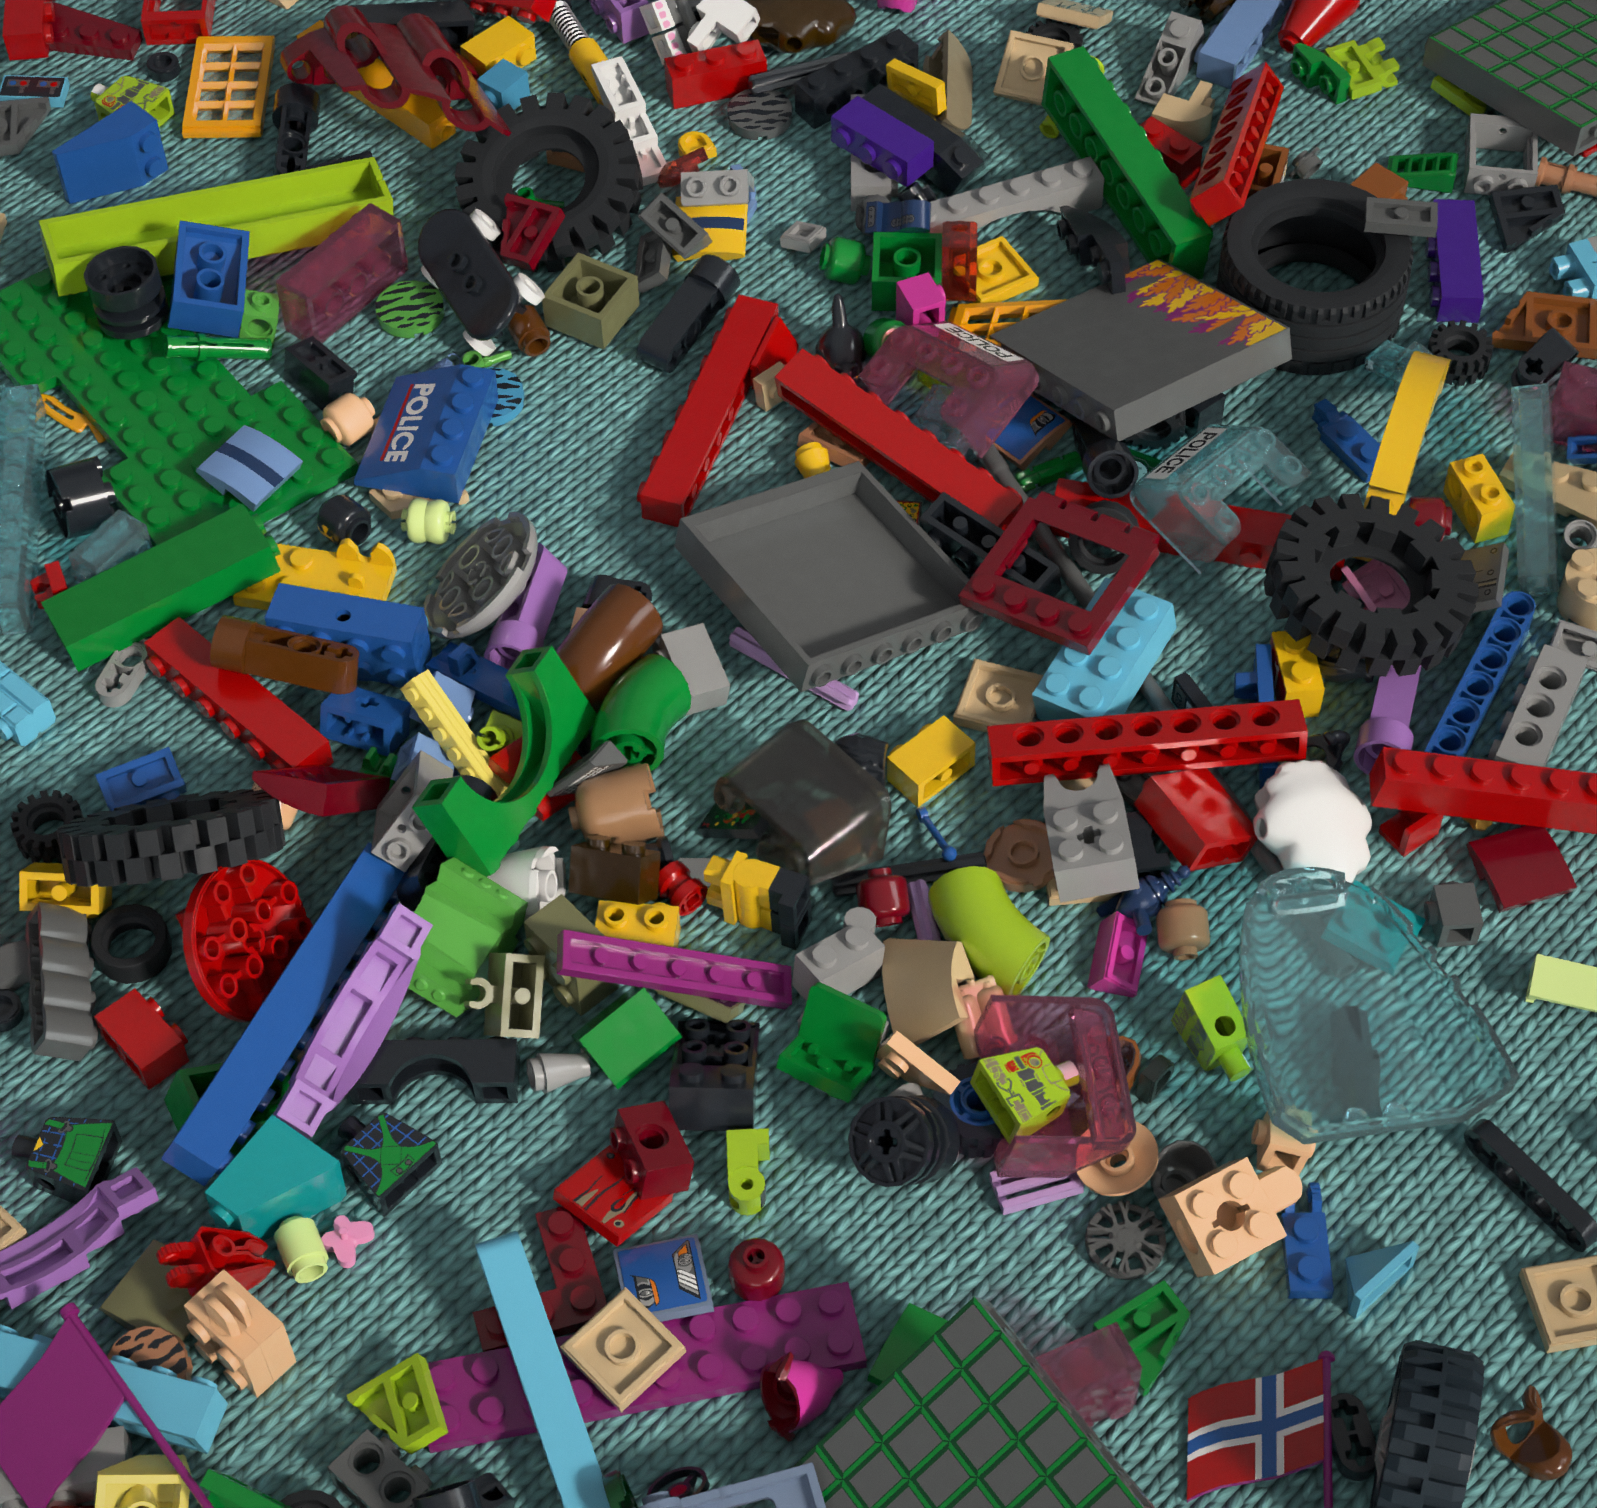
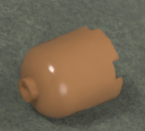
M637 763L588 778L581 782L575 793V806L568 808L573 830L581 829L586 841L587 836L602 835L610 837L611 843L620 845L625 841L647 842L665 836L661 810L651 806L649 793L656 792L649 764Z

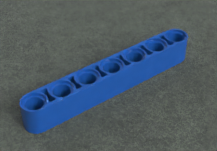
M1512 591L1502 598L1501 607L1497 608L1424 752L1461 757L1467 756L1528 635L1536 608L1535 600L1529 594L1521 591Z

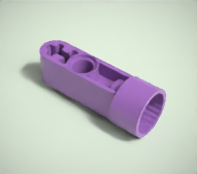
M538 543L536 561L525 589L508 609L498 617L484 653L485 659L508 670L522 650L543 647L544 639L567 575V567L541 543Z
M1391 665L1386 677L1379 676L1370 720L1364 722L1360 727L1354 752L1355 764L1364 773L1369 775L1383 747L1412 750L1414 738L1409 729V723L1421 665L1416 674L1399 677Z

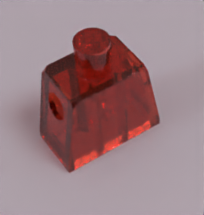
M974 221L943 222L942 288L945 292L946 301H976L977 223ZM956 266L965 267V275H954L953 268Z

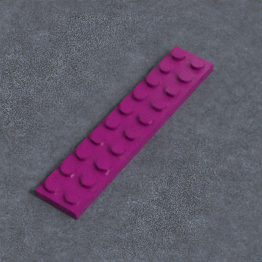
M848 1281L775 1295L762 1301L749 1300L714 1307V1312L661 1322L685 1346L686 1353L622 1413L562 1353L560 1346L572 1335L555 1338L584 1423L760 1389V1374L763 1367L790 1351L794 1355V1360L816 1363L827 1368L841 1369L843 1372L867 1368V1359ZM509 1347L428 1363L449 1432L428 1445L430 1453L537 1433Z

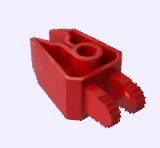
M204 1226L198 1229L189 1242L169 1243L160 1247L156 1253L159 1264L178 1266L166 1273L165 1279L168 1286L174 1289L177 1287L187 1288L191 1297L196 1295L223 1269L248 1291L261 1283L276 1265L275 1261L261 1257L267 1250L268 1245L250 1232Z

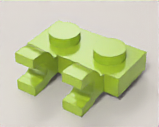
M1380 37L1359 46L1355 40L1326 48L1324 51L1325 55L1336 61L1351 75L1348 92L1351 100L1382 91V86L1388 88L1398 84V80L1393 72L1399 71V64L1394 57L1384 61L1379 52L1385 50V44Z

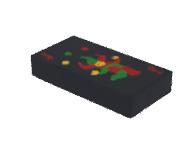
M717 800L698 827V830L704 838L761 839L778 814L779 809L770 800Z

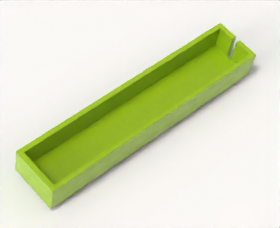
M375 157L39 220L44 254L58 296L88 291L84 278L87 264L96 255L120 246H137L148 250L156 259L160 276L173 274L180 220L250 231L248 259L394 230L393 198L385 180H383Z

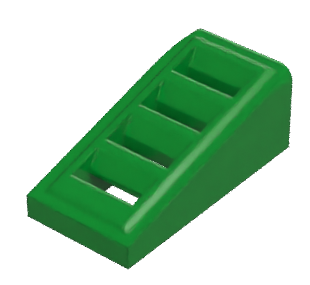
M1459 153L1389 156L1387 169L1409 181L1408 187L1452 193ZM1397 168L1404 169V172H1397Z

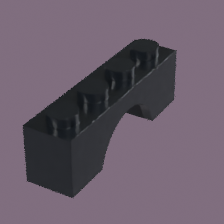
M455 1036L449 1037L446 1040H425L420 1037H409L405 1040H383L372 1061L349 1091L352 1105L394 1104L398 1095L407 1085L419 1078L430 1075H445L461 1081L469 1088L476 1103H518L520 1055L517 1039H507L500 1036H493L488 1039H465Z

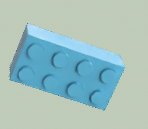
M1104 578L1085 610H1092L1112 579ZM1135 589L1090 655L1062 645L1032 693L1037 718L1043 721L1124 714L1177 628L1173 603Z

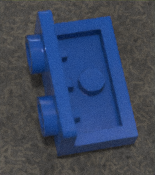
M169 747L95 774L109 811H114L116 807L130 804L144 805L146 804L145 801L162 798L173 800L180 796V794L187 792L186 784L180 775Z

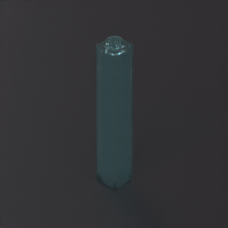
M1548 383L1511 387L1518 580L1521 592L1533 596H1544L1550 592H1559L1560 590L1552 401Z

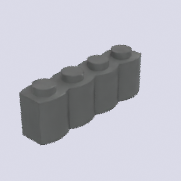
M38 902L26 921V945L29 950L27 959V975L30 983L29 1012L32 1019L30 1029L31 1049L35 1055L81 1061L87 1052L95 1047L98 1038L97 1026L93 1025L91 1015L96 1003V994L94 991H91L89 980L94 968V961L92 957H89L88 950L92 927L87 923L86 914H81L65 906Z

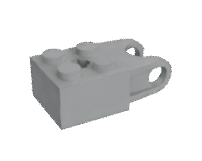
M1099 765L1095 782L1090 787L1078 791L1068 790L1061 786L1054 774L1044 775V818L1060 903L1139 889L1135 856L1123 797L1110 765Z

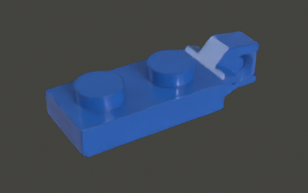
M1327 399L1314 404L1312 420L1318 424L1317 429L1321 434L1320 440L1364 483L1369 482L1380 444L1350 415L1348 416L1344 411L1339 413L1337 407Z

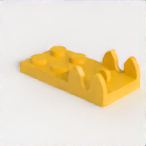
M350 538L341 540L337 552L277 544L281 554L275 558L281 571L234 594L233 600L235 606L268 610L278 584L284 583L386 601L397 572L396 561L391 550L379 542L372 548L371 557L360 554L358 546Z

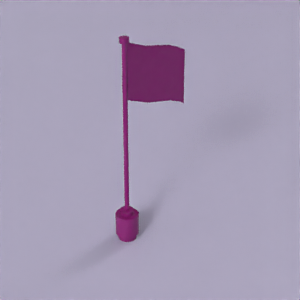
M74 1302L66 1304L59 1312L65 1322L47 1350L0 1404V1466L28 1508H46L58 1487L99 1442L125 1399L201 1507L214 1508L78 1317L80 1310Z

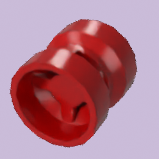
M676 860L659 871L658 894L662 898H669L670 906H679L680 916H686L696 911L706 899L708 888L699 878H692L689 868L681 861Z

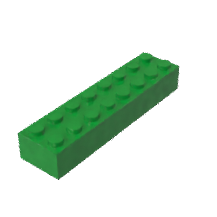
M1084 46L1048 57L1041 105L1078 160L1091 156L1104 177L1103 197L1146 261L1150 263L1160 258L1193 277L1202 279L1205 265L1208 261L1210 243L1213 238L1212 227H1209L1203 218L1195 215L1191 208L1190 196H1187L1181 188L1176 174L1170 172L1163 162L1160 151L1152 146L1144 128L1139 126L1134 120L1129 106L1121 101L1115 92L1113 83L1105 78L1097 60L1090 56Z

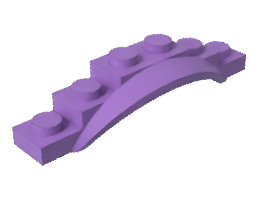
M400 903L393 906L377 936L372 942L368 943L349 978L342 982L303 1049L305 1054L288 1081L290 1086L273 1113L274 1116L307 1139L313 1137L325 1114L333 1110L355 1085L381 1046L404 999L421 955V946L433 926L431 923Z
M135 1167L112 1180H106L97 1184L84 1198L56 1220L27 1238L1 1250L0 1300L4 1299L9 1307L13 1309L90 1268L86 1254L105 1246L110 1241L125 1234L121 1220L137 1214L149 1205L159 1201L155 1187Z

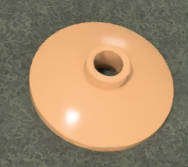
M1124 1119L1127 1135L1105 1145H1101L1098 1124L1086 1132L1077 1145L1074 1164L1080 1180L1087 1188L1104 1196H1122L1138 1190L1151 1179L1158 1165L1159 1149L1153 1134L1144 1125L1133 1120ZM1118 1161H1126L1120 1167H1113Z

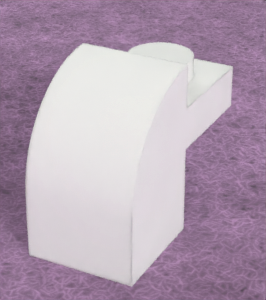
M702 0L696 6L702 20L697 21L691 27L687 42L692 52L710 49L721 33L736 43L745 42L758 26L760 16L757 9L744 0Z

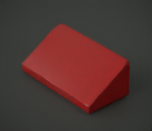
M776 316L773 318L750 363L752 389H754L753 378L779 361L786 365L799 350L796 339L781 317Z

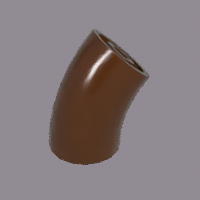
M619 583L611 584L593 602L557 648V654L596 714L616 680L630 666L641 659L662 633L663 623L659 612L642 593L630 586Z

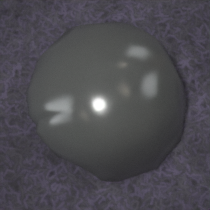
M1176 1140L1164 1147L1158 1154L1159 1161L1150 1179V1186L1159 1199L1216 1169L1217 1164L1209 1151L1198 1143L1189 1140Z

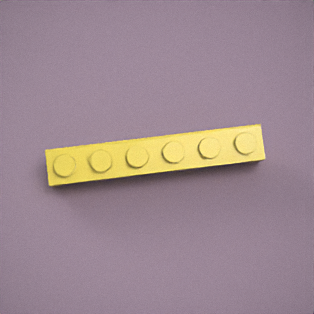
M426 670L412 678L400 689L460 775H470L483 780L493 788L499 797L508 788L509 784L492 772L489 767L490 756L485 750L480 748L476 736L430 671Z

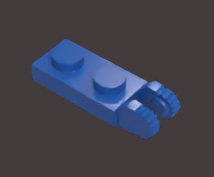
M1309 1182L1306 1191L1309 1213H1295L1294 1203L1282 1210L1280 1219L1287 1234L1286 1237L1282 1238L1288 1299H1332L1334 1288L1325 1212H1322L1321 1189L1319 1182Z

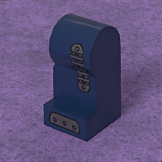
M905 200L903 202L888 203L879 201L867 202L865 233L874 236V232L929 233L932 204L924 200Z

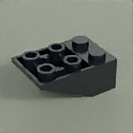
M700 1018L678 1021L677 1030L682 1038L674 1046L669 1081V1110L678 1129L691 1131L754 1129L760 1023H752L740 1019L724 1023L706 1021Z

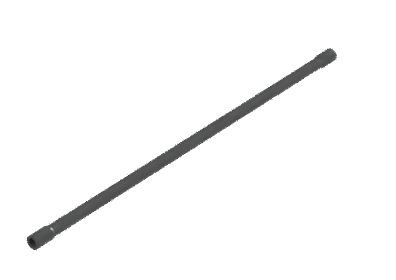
M987 443L981 446L976 452V457L981 465L993 476L996 482L1004 487L1010 486L1021 495L1024 505L1029 497L1010 472L1009 465L995 445ZM1040 522L1032 533L1033 537L1048 559L1059 566L1060 576L1082 608L1086 609L1095 592L1049 526ZM1149 672L1139 689L1153 711L1176 710ZM1216 767L1208 768L1253 824L1252 818ZM1257 839L1250 850L1315 944L1318 954L1336 979H1343L1349 976L1356 969V964L1350 955L1320 939L1327 927L1294 878L1285 872L1278 857Z

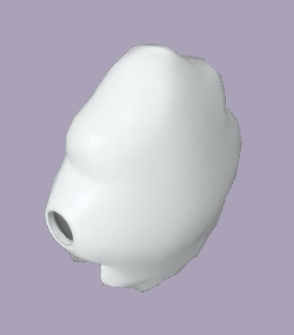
M1300 760L1280 764L1275 774L1266 780L1263 788L1255 795L1254 801L1258 811L1253 820L1255 835L1268 850L1278 857L1285 872L1293 878L1307 882L1322 893L1336 895L1349 889L1356 875L1366 869L1371 858L1366 837L1371 830L1372 819L1366 804L1350 789L1345 777L1323 761Z

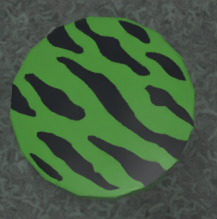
M416 280L402 281L389 286L379 295L375 303L376 317L381 328L392 336L401 338H415L414 334L423 332V335L432 332L441 324L445 315L443 297L438 289L426 282Z

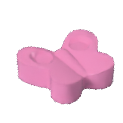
M340 1215L334 1220V1230L325 1233L321 1239L326 1251L335 1253L341 1267L351 1268L356 1262V1247L359 1244H365L373 1240L375 1232L370 1222H350L348 1217Z

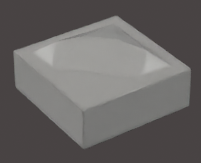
M796 221L780 236L781 247L811 253L827 238L826 227Z

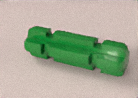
M1072 451L1062 455L1063 459L1056 457L1032 466V471L1029 468L1021 470L1015 474V479L1024 492L1035 489V484H1038L1040 487L1056 481L1058 478L1066 477L1065 473L1072 475L1082 470L1081 457L1078 452Z

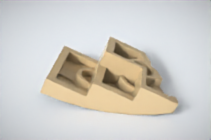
M888 938L883 941L885 945L882 964L883 987L893 1033L898 1031L917 1046L969 1018L958 986L967 984L966 980L971 978L975 980L962 942Z

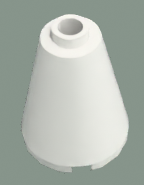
M541 846L508 853L500 862L499 869L487 877L528 902L524 921L559 895L566 896L565 863L563 858L555 857L554 852L559 851L556 847Z

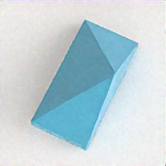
M1410 1241L1345 1258L1348 1313L1354 1319L1361 1315L1413 1267L1420 1247L1418 1244Z

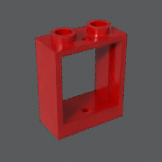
M144 0L141 24L146 45L196 44L198 36H211L216 0H202L201 10L160 11L161 0Z

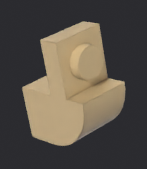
M1200 80L1189 101L1164 93L1151 116L1196 143L1203 141L1210 134L1215 105V99L1211 98L1213 84Z

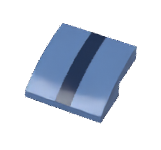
M244 425L196 469V473L222 495L229 491L254 512L300 469L303 461L274 439Z

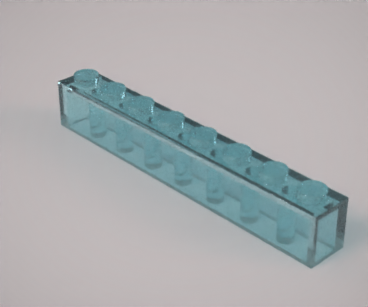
M38 384L2 387L0 636L33 633L34 596L36 594L33 593L30 581L37 577L47 419L45 405Z

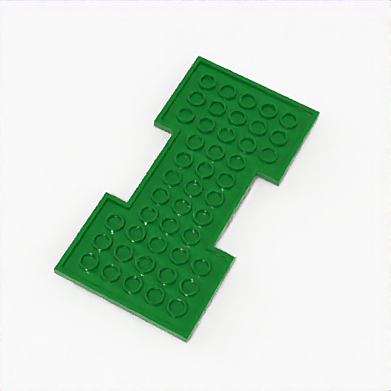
M49 267L0 290L1 370L27 400L59 385L121 456L123 461L103 471V483L108 481L111 483L116 497L115 503L153 547L242 504L229 491L222 495L196 473V469L244 425L274 439L303 461L300 469L254 512L244 505L251 516L257 513L263 523L356 475L359 467L355 459L339 442L335 441L336 439L328 430L324 431L322 429L321 423L282 381L251 396L217 358H206L204 362L196 361L195 358H165L163 354V339L165 335L195 337L192 331L169 328V316L159 330L148 336L133 340L116 339L106 335L100 329L88 291L58 296ZM173 274L161 276L169 308Z

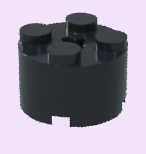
M97 456L53 467V469L45 471L49 498L53 497L56 507L52 510L65 538H77L118 525L115 511L110 505L116 502L115 493L109 481L103 483V470Z

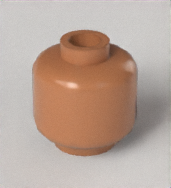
M1180 898L1167 901L1165 908L1161 909L1156 915L1159 947L1162 951L1173 954L1175 960L1186 961L1198 957L1199 951L1209 946L1208 913L1204 907L1197 905L1196 900Z

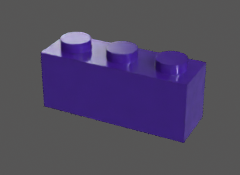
M856 96L831 116V142L905 187L911 185L933 167V140L863 98Z

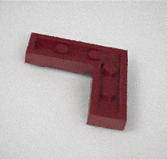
M563 1206L535 1214L556 1287L555 1289L539 1293L555 1338L577 1332L607 1304L583 1222ZM495 1306L472 1312L483 1352L508 1347Z

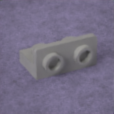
M748 169L681 172V204L683 207L745 205L749 203V192H755L754 177Z

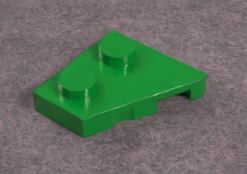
M1163 1280L1095 1322L1092 1331L1141 1396L1144 1397L1151 1390L1188 1324L1191 1313L1166 1281Z

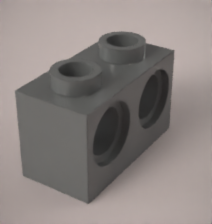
M368 1429L327 1467L333 1485L358 1508H414L412 1499L431 1491L432 1481L421 1468L415 1464L409 1468L399 1459L401 1453L392 1441L385 1436L378 1439ZM374 1462L379 1464L378 1468L372 1473L363 1474L359 1472L360 1468L367 1463ZM406 1491L411 1493L403 1502L393 1503L389 1501L397 1492Z

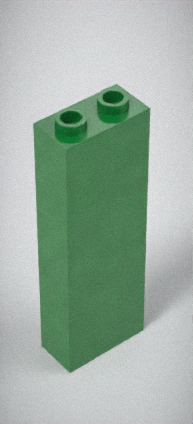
M242 503L42 601L41 604L79 672L113 655L114 651L118 650L119 652L132 646L135 642L138 643L142 639L156 634L177 617L184 620L280 572L281 570L275 557L281 553L272 535L264 536L267 531L259 515L256 513L251 516Z

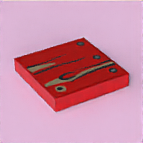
M611 1145L607 1146L556 1187L553 1194V1200L616 1247L672 1202L673 1194L641 1200L634 1184L627 1182L623 1160L619 1152L615 1153Z

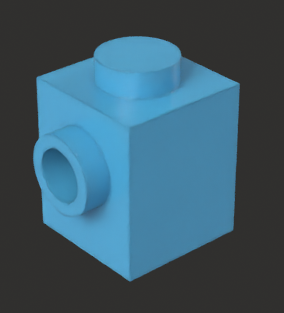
M505 59L500 60L477 79L478 84L496 110L508 103L515 110L521 105L520 98L530 96L528 72Z

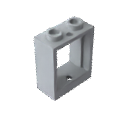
M1470 113L1465 136L1464 193L1490 195L1494 191L1535 187L1538 175V135L1507 116ZM1476 148L1523 152V169L1476 165Z
M422 750L418 752L377 806L371 853L401 871L406 872L432 838V835L412 809V806L431 780L453 777V769ZM407 786L411 790L409 792H404L402 788Z

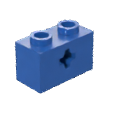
M356 687L353 692L348 694L331 693L321 703L320 733L327 739L367 751L370 747H375L378 754L388 757L409 736L411 704Z

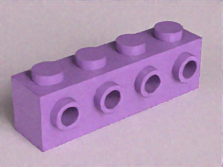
M589 0L594 13L601 15L610 33H615L623 44L650 34L639 7L649 3L647 0Z

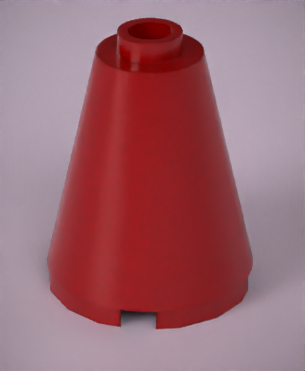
M1292 0L1278 32L1281 48L1287 53L1293 54L1294 45L1297 43L1312 47L1352 16L1360 6V0Z

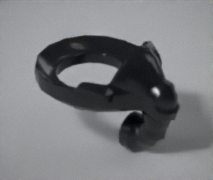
M1341 730L1326 731L1323 735L1315 734L1307 737V748L1317 747L1322 749L1327 755L1326 764L1340 773L1343 766L1341 758L1345 748L1349 745L1350 735Z

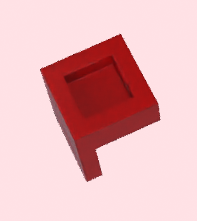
M1401 810V812L1381 824L1378 832L1405 857L1439 834L1444 815Z

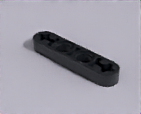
M1480 1119L1464 1132V1140L1469 1150L1567 1245L1578 1252H1584L1597 1241V1223L1593 1217L1494 1123L1487 1119Z

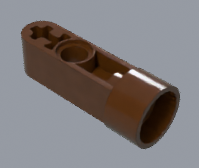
M223 615L216 626L212 638L210 662L212 667L241 674L256 675L334 694H348L357 687L359 651L348 644Z

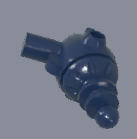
M1182 865L1177 869V872L1169 869V873L1165 874L1162 871L1160 878L1152 875H1145V879L1139 877V889L1120 892L1097 907L1096 912L1100 917H1104L1118 911L1134 920L1138 935H1148L1152 932L1149 917L1156 916L1163 908L1161 905L1165 906L1168 900V892H1176L1175 886L1178 885L1180 887L1182 885L1180 879H1186L1190 876V868Z

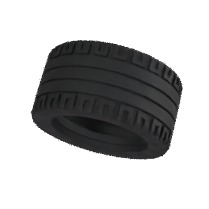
M1296 179L1276 183L1257 191L1246 200L1243 208L1230 216L1223 235L1216 289L1290 328L1292 359L1274 369L1300 375H1330L1349 371L1374 359L1390 345L1392 338L1395 337L1404 309L1414 258L1412 239L1409 235L1364 232L1366 197H1376L1368 191L1347 183L1332 180ZM1314 262L1325 264L1347 273L1358 282V285L1342 291L1313 292L1289 286L1274 278L1267 270L1284 263Z

